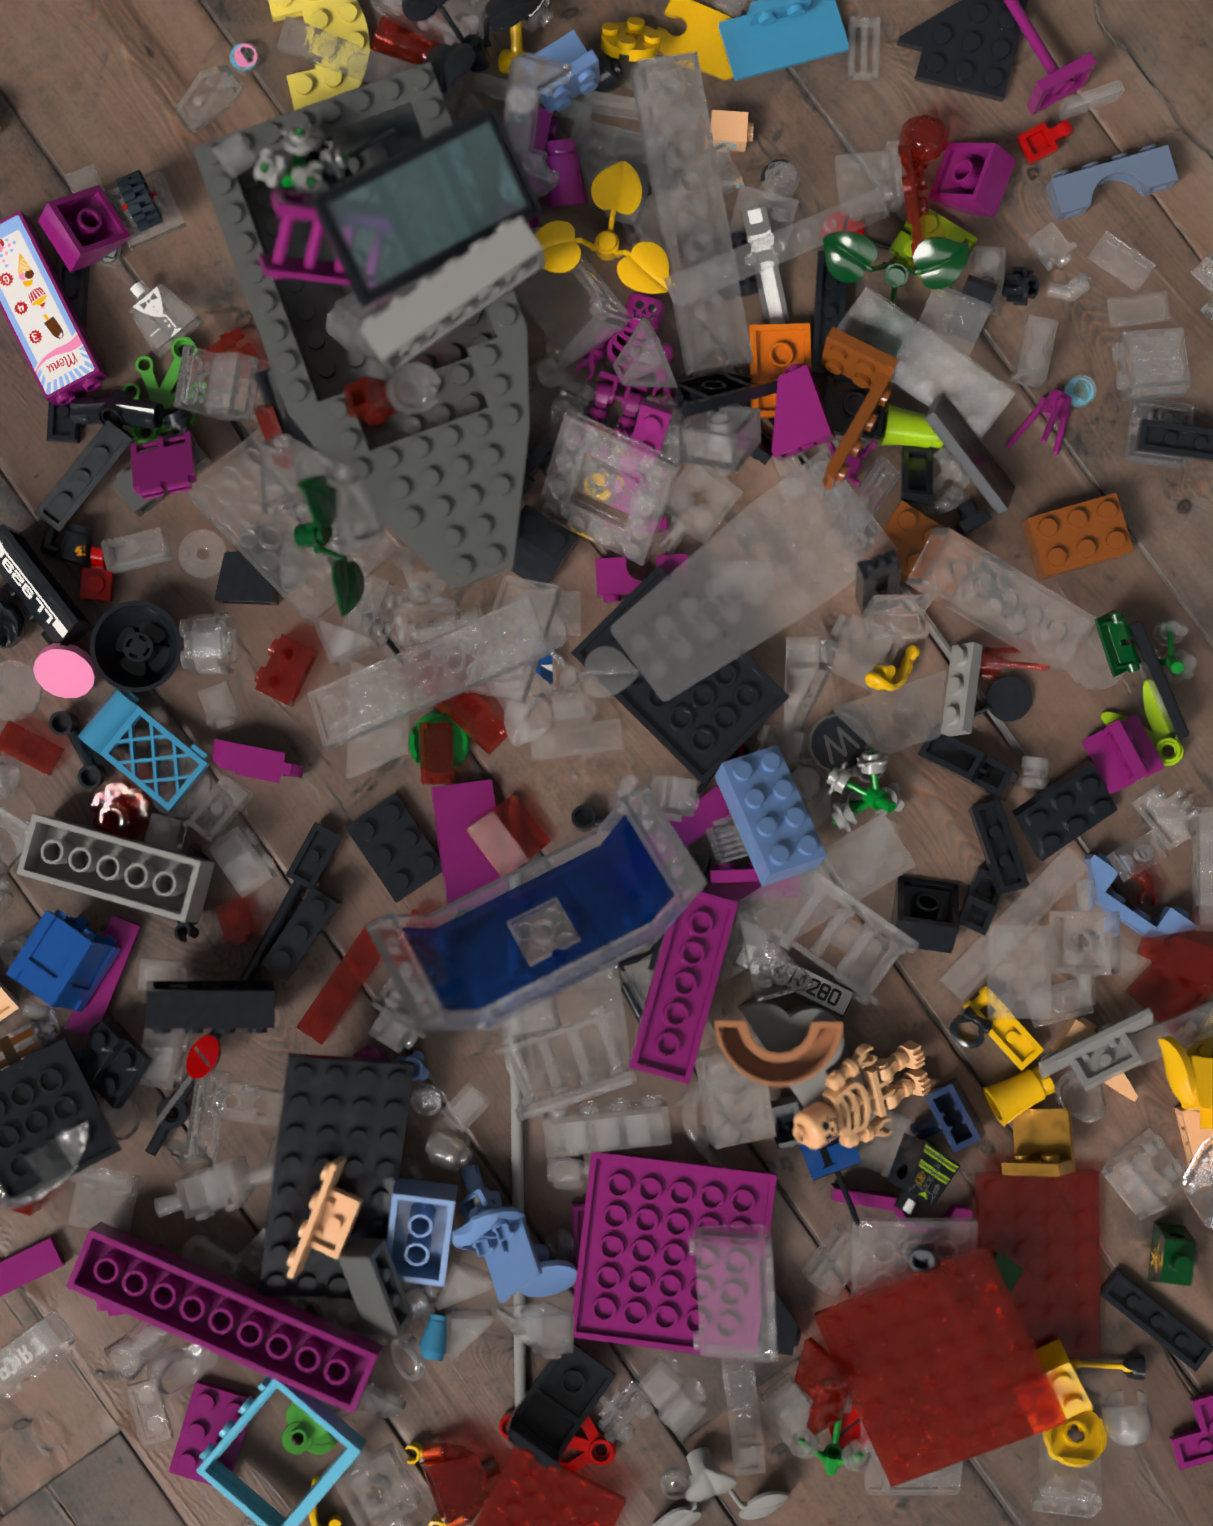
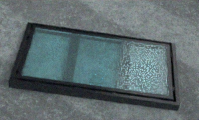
M490 105L309 198L310 205L361 307H365L443 266L453 257H460L471 251L470 247L473 243L483 237L488 239L497 233L496 229L504 221L508 219L514 221L521 216L523 221L526 222L543 213L494 105Z

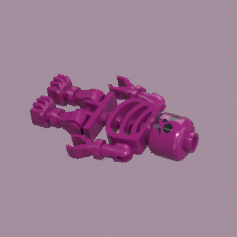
M642 292L630 294L623 313V321L628 326L618 324L612 333L611 327L603 324L597 329L592 345L587 346L585 350L587 355L576 367L575 377L578 376L581 368H586L589 365L590 375L586 378L587 383L591 381L598 359L601 360L604 355L602 350L606 343H608L606 349L607 358L621 370L620 376L600 371L599 379L613 383V386L602 382L597 383L593 397L596 398L594 408H590L589 411L591 418H584L580 430L583 433L604 438L607 425L602 423V420L607 418L608 413L605 412L607 404L612 405L615 399L622 402L621 408L625 410L623 417H619L618 420L620 427H613L610 440L621 445H630L633 435L631 429L635 428L636 425L634 419L637 411H640L644 396L631 392V389L646 393L648 389L647 384L631 380L632 373L651 371L656 365L657 358L659 359L658 369H655L654 376L657 377V382L653 389L652 401L656 402L655 394L663 387V392L667 395L665 404L667 405L669 402V379L673 377V371H670L671 360H673L674 348L669 343H664L659 347V336L651 334V332H656L660 329L666 311V304L658 298L659 294ZM617 338H619L622 342L628 344L627 348L622 346L617 341ZM612 348H615L617 352L624 355V361H621L618 358H616V356L612 352ZM640 348L653 349L649 352H639ZM651 359L648 364L642 366L635 365L637 360ZM618 385L626 387L624 395L616 393Z

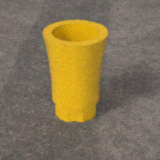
M1038 1065L1031 1070L1027 1069L1002 1082L984 1087L982 1090L992 1113L1002 1126H1006L1018 1115L1046 1099V1096L1054 1093L1055 1086L1050 1076L1041 1077Z

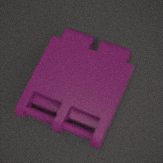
M191 430L184 431L183 435L170 438L159 436L156 441L142 444L137 442L130 443L133 488L137 495L140 494L142 496V500L164 496V489L166 488L170 490V495L192 490L191 484L197 482L194 439ZM185 441V442H183V443H178V444H174V445H169V446H167V444ZM153 447H158V448H155V449H151V450H146V451H141V452H140V450H144V449H148V448H153Z

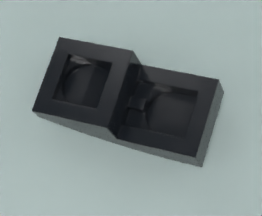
M978 867L959 912V924L985 936L998 908L996 905L1000 896L997 895L990 872Z

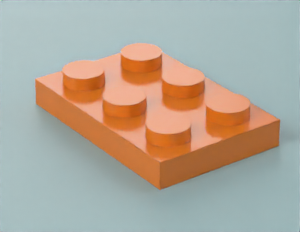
M810 323L748 326L750 375L754 376L753 383L758 384L770 379L778 380V376L785 374L784 370L795 364L808 365L812 369ZM777 393L751 400V418H775Z

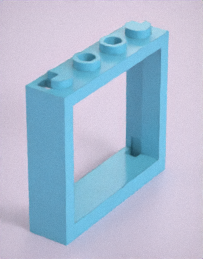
M266 1376L257 1387L261 1393L256 1399L249 1396L238 1410L242 1414L236 1422L230 1419L218 1434L222 1437L219 1443L215 1446L211 1442L199 1456L203 1462L196 1472L259 1526H299L361 1453L367 1440L318 1398ZM277 1388L346 1446L286 1518L217 1460Z

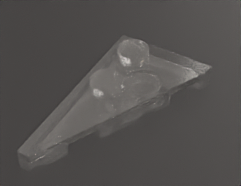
M746 911L738 913L753 995L756 1001H765L813 987L810 976Z

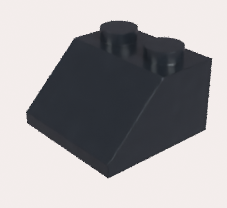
M526 504L520 512L514 569L510 571L545 593L577 545L578 539Z
M898 875L891 917V945L952 954L959 932L958 884Z

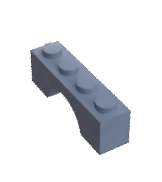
M1152 144L1140 149L1139 153L1131 156L1128 153H1121L1112 157L1110 162L1099 164V161H1094L1082 166L1081 170L1071 173L1070 170L1057 172L1052 176L1045 189L1055 222L1085 214L1091 206L1094 189L1106 182L1118 181L1126 183L1144 197L1171 189L1179 178L1169 146L1157 147V144Z

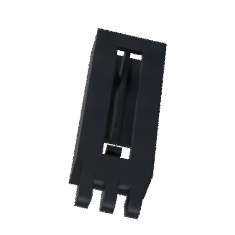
M894 549L885 552V556L876 555L871 560L864 559L857 562L855 598L862 614L898 602L901 565ZM886 590V600L874 604V599H878V592Z

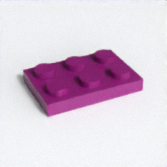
M197 1380L169 1473L211 1485L196 1472L203 1462L199 1456L211 1442L215 1446L222 1439L218 1435L230 1419L236 1422L242 1414L238 1410L251 1395ZM249 1422L217 1459L233 1473Z

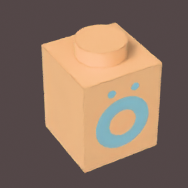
M712 110L709 150L745 152L747 141L752 142L754 123H748V112Z

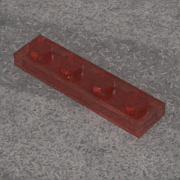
M366 925L296 1028L322 1045L392 942Z

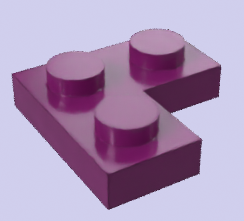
M1213 1391L1189 1398L1198 1428L1169 1436L1175 1461L1180 1470L1213 1461Z

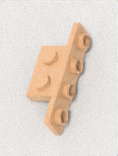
M342 1156L332 1162H328L322 1171L320 1179L324 1181L320 1191L317 1190L309 1205V1208L313 1209L309 1220L305 1219L298 1233V1237L301 1238L299 1246L292 1250L287 1260V1265L290 1266L287 1277L291 1279L302 1272L311 1248L335 1259H338L345 1248L364 1199L336 1187L346 1158Z

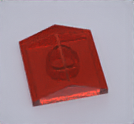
M515 793L511 794L466 829V832L502 879L529 861L551 842Z

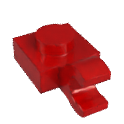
M1068 119L1051 129H1048L1045 122L1017 136L1016 141L1031 166L1057 152L1059 148L1056 142L1071 136L1070 132L1073 131V128Z
M91 548L92 567L91 569L82 568L79 598L113 602L115 571L107 570L108 549Z

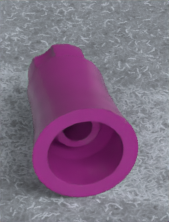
M575 139L547 141L548 190L546 208L588 204Z

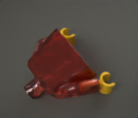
M411 1442L405 1447V1450H415L417 1457H409L406 1461L408 1464H415L422 1457L425 1460L421 1462L438 1513L432 1516L428 1526L434 1524L439 1526H465L471 1524L484 1506V1500L490 1496L486 1480L500 1474V1468L495 1457L492 1456L480 1462L476 1453L467 1450L461 1445L442 1442L424 1444L422 1446L418 1442Z

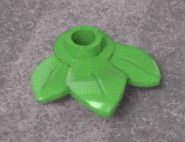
M294 1402L289 1405L286 1411L288 1426L284 1429L281 1438L286 1451L295 1455L306 1451L315 1455H322L329 1452L337 1444L333 1436ZM327 1406L336 1414L335 1407ZM299 1432L303 1435V1441L300 1444L292 1443L291 1438L294 1433Z

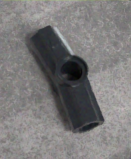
M114 390L108 397H78L72 399L70 403V417L73 423H79L80 425H104L109 418L121 427L123 425L159 430L163 425V415L165 413L163 404L133 399L131 395L122 390Z

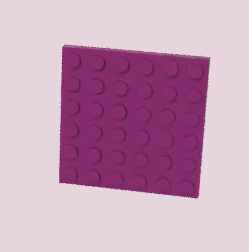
M592 1149L569 1337L755 1362L777 1173Z

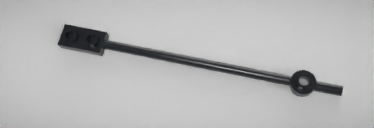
M318 822L313 824L285 875L294 881L239 980L254 979L303 888L307 887L311 890L312 887L317 885L343 836ZM212 1029L209 1035L215 1037L217 1042H219L223 1033H217V1029ZM199 1051V1053H198L199 1056H200V1057L203 1059V1061L207 1064L208 1061H207L206 1058L202 1055V1053ZM188 1073L176 1095L164 1099L157 1107L156 1116L160 1124L145 1149L152 1156L157 1155L170 1129L181 1126L189 1117V1106L186 1100L198 1079H193ZM171 1106L178 1108L179 1115L177 1117L170 1115L169 1109Z

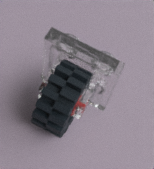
M161 168L142 175L140 170L116 179L118 186L105 192L110 203L131 234V238L127 241L131 250L187 226Z

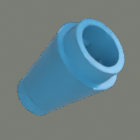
M430 1313L417 1347L420 1349L419 1357L443 1361L444 1354H448V1316Z

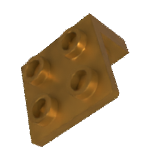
M1029 1108L1012 1120L1015 1154L1012 1155L1013 1159L1001 1163L1002 1175L1060 1177L1076 1171L1070 1109Z

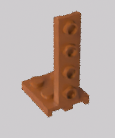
M832 327L827 335L821 364L829 372L836 375L843 374L852 379L857 386L869 388L870 391L826 467L822 484L829 490H832L836 481L843 482L850 468L846 463L850 456L857 457L864 444V440L860 438L865 430L871 432L879 415L875 414L878 406L885 407L893 391L890 389L892 386L891 382L899 363V359L835 327Z

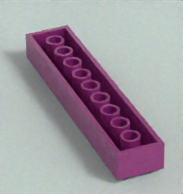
M99 1222L89 1229L66 1285V1288L353 1414L361 1403L384 1345L275 1297L258 1294V1290L103 1222Z

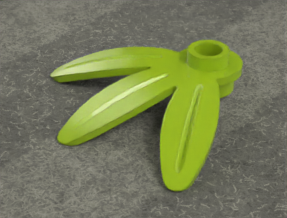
M1146 679L1143 683V704L1152 731L1146 727L1144 729L1164 766H1173L1181 761L1184 755V747L1179 739H1174L1170 736L1168 727ZM1107 711L1101 714V719L1106 725L1128 718L1121 714ZM1165 746H1172L1174 754L1166 757L1162 754V749Z

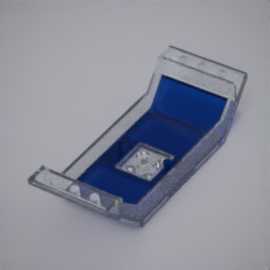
M647 784L620 797L618 805L595 831L429 914H395L392 911L365 925L419 1031L489 1029L655 944L706 885V880Z

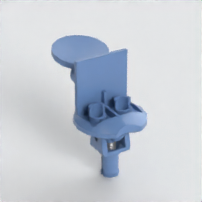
M469 1165L460 1171L468 1193L466 1198L459 1203L465 1223L458 1226L452 1232L451 1241L456 1248L476 1250L478 1257H485L499 1303L505 1302L518 1291L528 1297H546L561 1293L570 1288L576 1282L577 1269L574 1264L564 1260H549L548 1248L544 1244L532 1243L525 1223L527 1218L523 1210L515 1207H502L500 1192L485 1188L478 1165Z

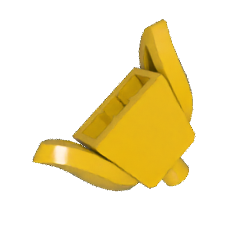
M1171 1036L1158 1039L1167 1080L1173 1094L1181 1101L1183 1109L1200 1111V1129L1213 1130V1058L1188 1056L1181 1044Z

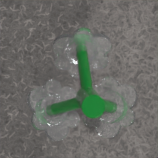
M1177 620L1156 623L1152 638L1159 640V644L1168 646V652L1163 656V659H1161V653L1158 650H1154L1160 665H1164L1162 667L1164 674L1168 676L1173 684H1180L1184 678L1191 679L1194 675L1192 669L1197 666V659L1192 655H1187L1184 649H1179L1175 653L1174 642L1180 643L1184 640L1183 636L1188 634V627L1184 624H1179ZM1139 664L1140 670L1136 672H1140V677L1146 680L1147 678L1142 666Z

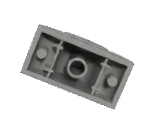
M754 999L738 1007L765 1050L776 1053L791 1051L799 1046L808 1034L810 1022H838L821 1007L810 1004L799 1005L785 1012L774 1002L765 999ZM843 1031L839 1046L830 1062L810 1079L789 1085L804 1109L815 1102L824 1103L822 1094L828 1089L825 1084L826 1077L828 1076L825 1070L839 1059L843 1051Z

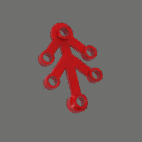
M513 1411L505 1413L500 1419L499 1430L506 1439L509 1437L506 1433V1422ZM590 1415L581 1425L587 1438L574 1435L565 1451L567 1452L573 1448L583 1452L570 1461L561 1460L560 1466H566L569 1469L566 1475H561L558 1470L554 1469V1475L560 1481H567L574 1472L590 1463L600 1466L607 1465L616 1456L617 1447L614 1439L608 1434L599 1433ZM598 1444H604L607 1450L604 1453H598L595 1447ZM529 1452L525 1456L524 1466L527 1471L536 1473L542 1466L538 1464L533 1467L528 1464V1460L535 1455Z

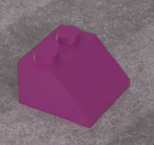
M949 142L928 199L972 216L996 217L1016 160L997 143Z
M100 185L48 202L38 220L70 273L96 264L131 238V234Z

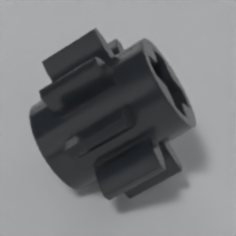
M1013 267L1012 274H1006L1003 277L1001 292L1007 298L1006 302L1027 306L1028 299L1036 297L1039 291V280L1037 276L1033 275V270H1027L1026 267Z

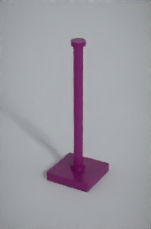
M1003 0L1048 76L1036 82L1027 103V107L1033 116L1085 87L1097 62L1091 52L1059 69L1018 0Z

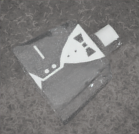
M141 280L135 283L129 290V293L138 302L129 312L148 345L160 359L171 350V345L176 338L187 337L204 323L196 311L163 284L158 285L151 291L146 283Z

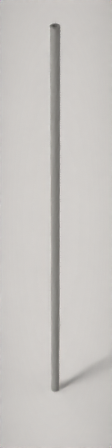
M514 796L507 797L512 1207L522 1209L524 1212L519 797ZM519 1291L513 1295L515 1408L527 1392L526 1295L521 1294Z

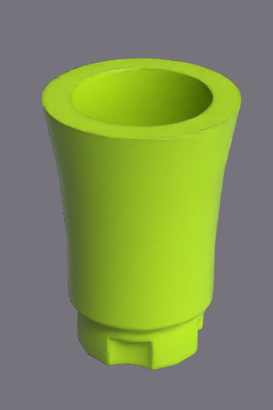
M889 403L886 404L883 435L881 441L878 440L880 446L903 445L941 448L943 442L925 420L927 414L903 409Z

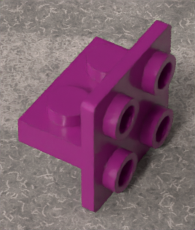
M1132 715L1122 721H1114L1108 724L1104 730L1082 741L1089 759L1097 769L1110 795L1164 769V764L1137 715Z

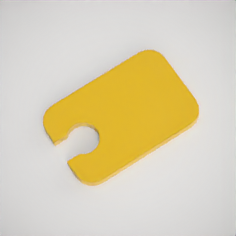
M670 0L664 15L670 18H681L686 23L687 29L681 36H673L666 29L658 26L656 31L661 33L660 50L658 52L721 80L732 79L733 75L718 24L733 17L693 0Z

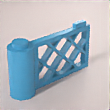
M116 688L78 737L86 745L102 755L167 811L172 812L210 765L205 761L209 755L196 744L188 747L141 708L137 703L140 698L135 693L121 691ZM143 717L149 722L150 736L135 738L134 726ZM156 729L159 732H161L162 735H156ZM169 739L172 742L173 755L158 757L156 740ZM151 741L152 757L137 759L135 742ZM129 743L131 760L119 761L112 755L119 744ZM178 747H179L182 751H184L185 754H179ZM191 757L199 764L191 775H180L179 759ZM174 760L175 776L159 778L158 761ZM152 762L154 779H140L138 777L137 764ZM131 764L132 771L128 769L125 765ZM181 780H186L181 786ZM175 781L176 793L168 802L161 796L160 783ZM154 783V789H152L148 784Z

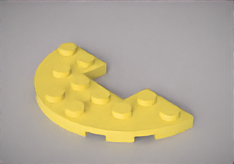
M268 0L274 22L303 15L315 69L286 75L294 110L363 86L367 70L370 66L371 41L364 14L357 0Z

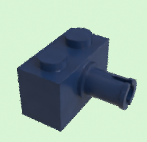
M957 1077L931 1089L925 1095L933 1115L910 1125L912 1134L918 1132L915 1137L921 1140H925L942 1131L954 1153L982 1140L986 1133Z

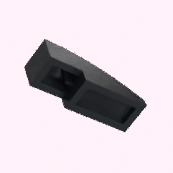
M934 728L931 729L918 753L919 756L1004 802L1019 777L1015 769L988 757L984 752L951 736L941 734L940 731Z

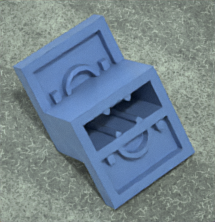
M574 29L521 62L527 86L532 93L536 92L549 114L555 110L559 112L566 109L572 103V99L581 93L583 95L591 93L598 87V83L601 81L597 57L592 50L587 52Z

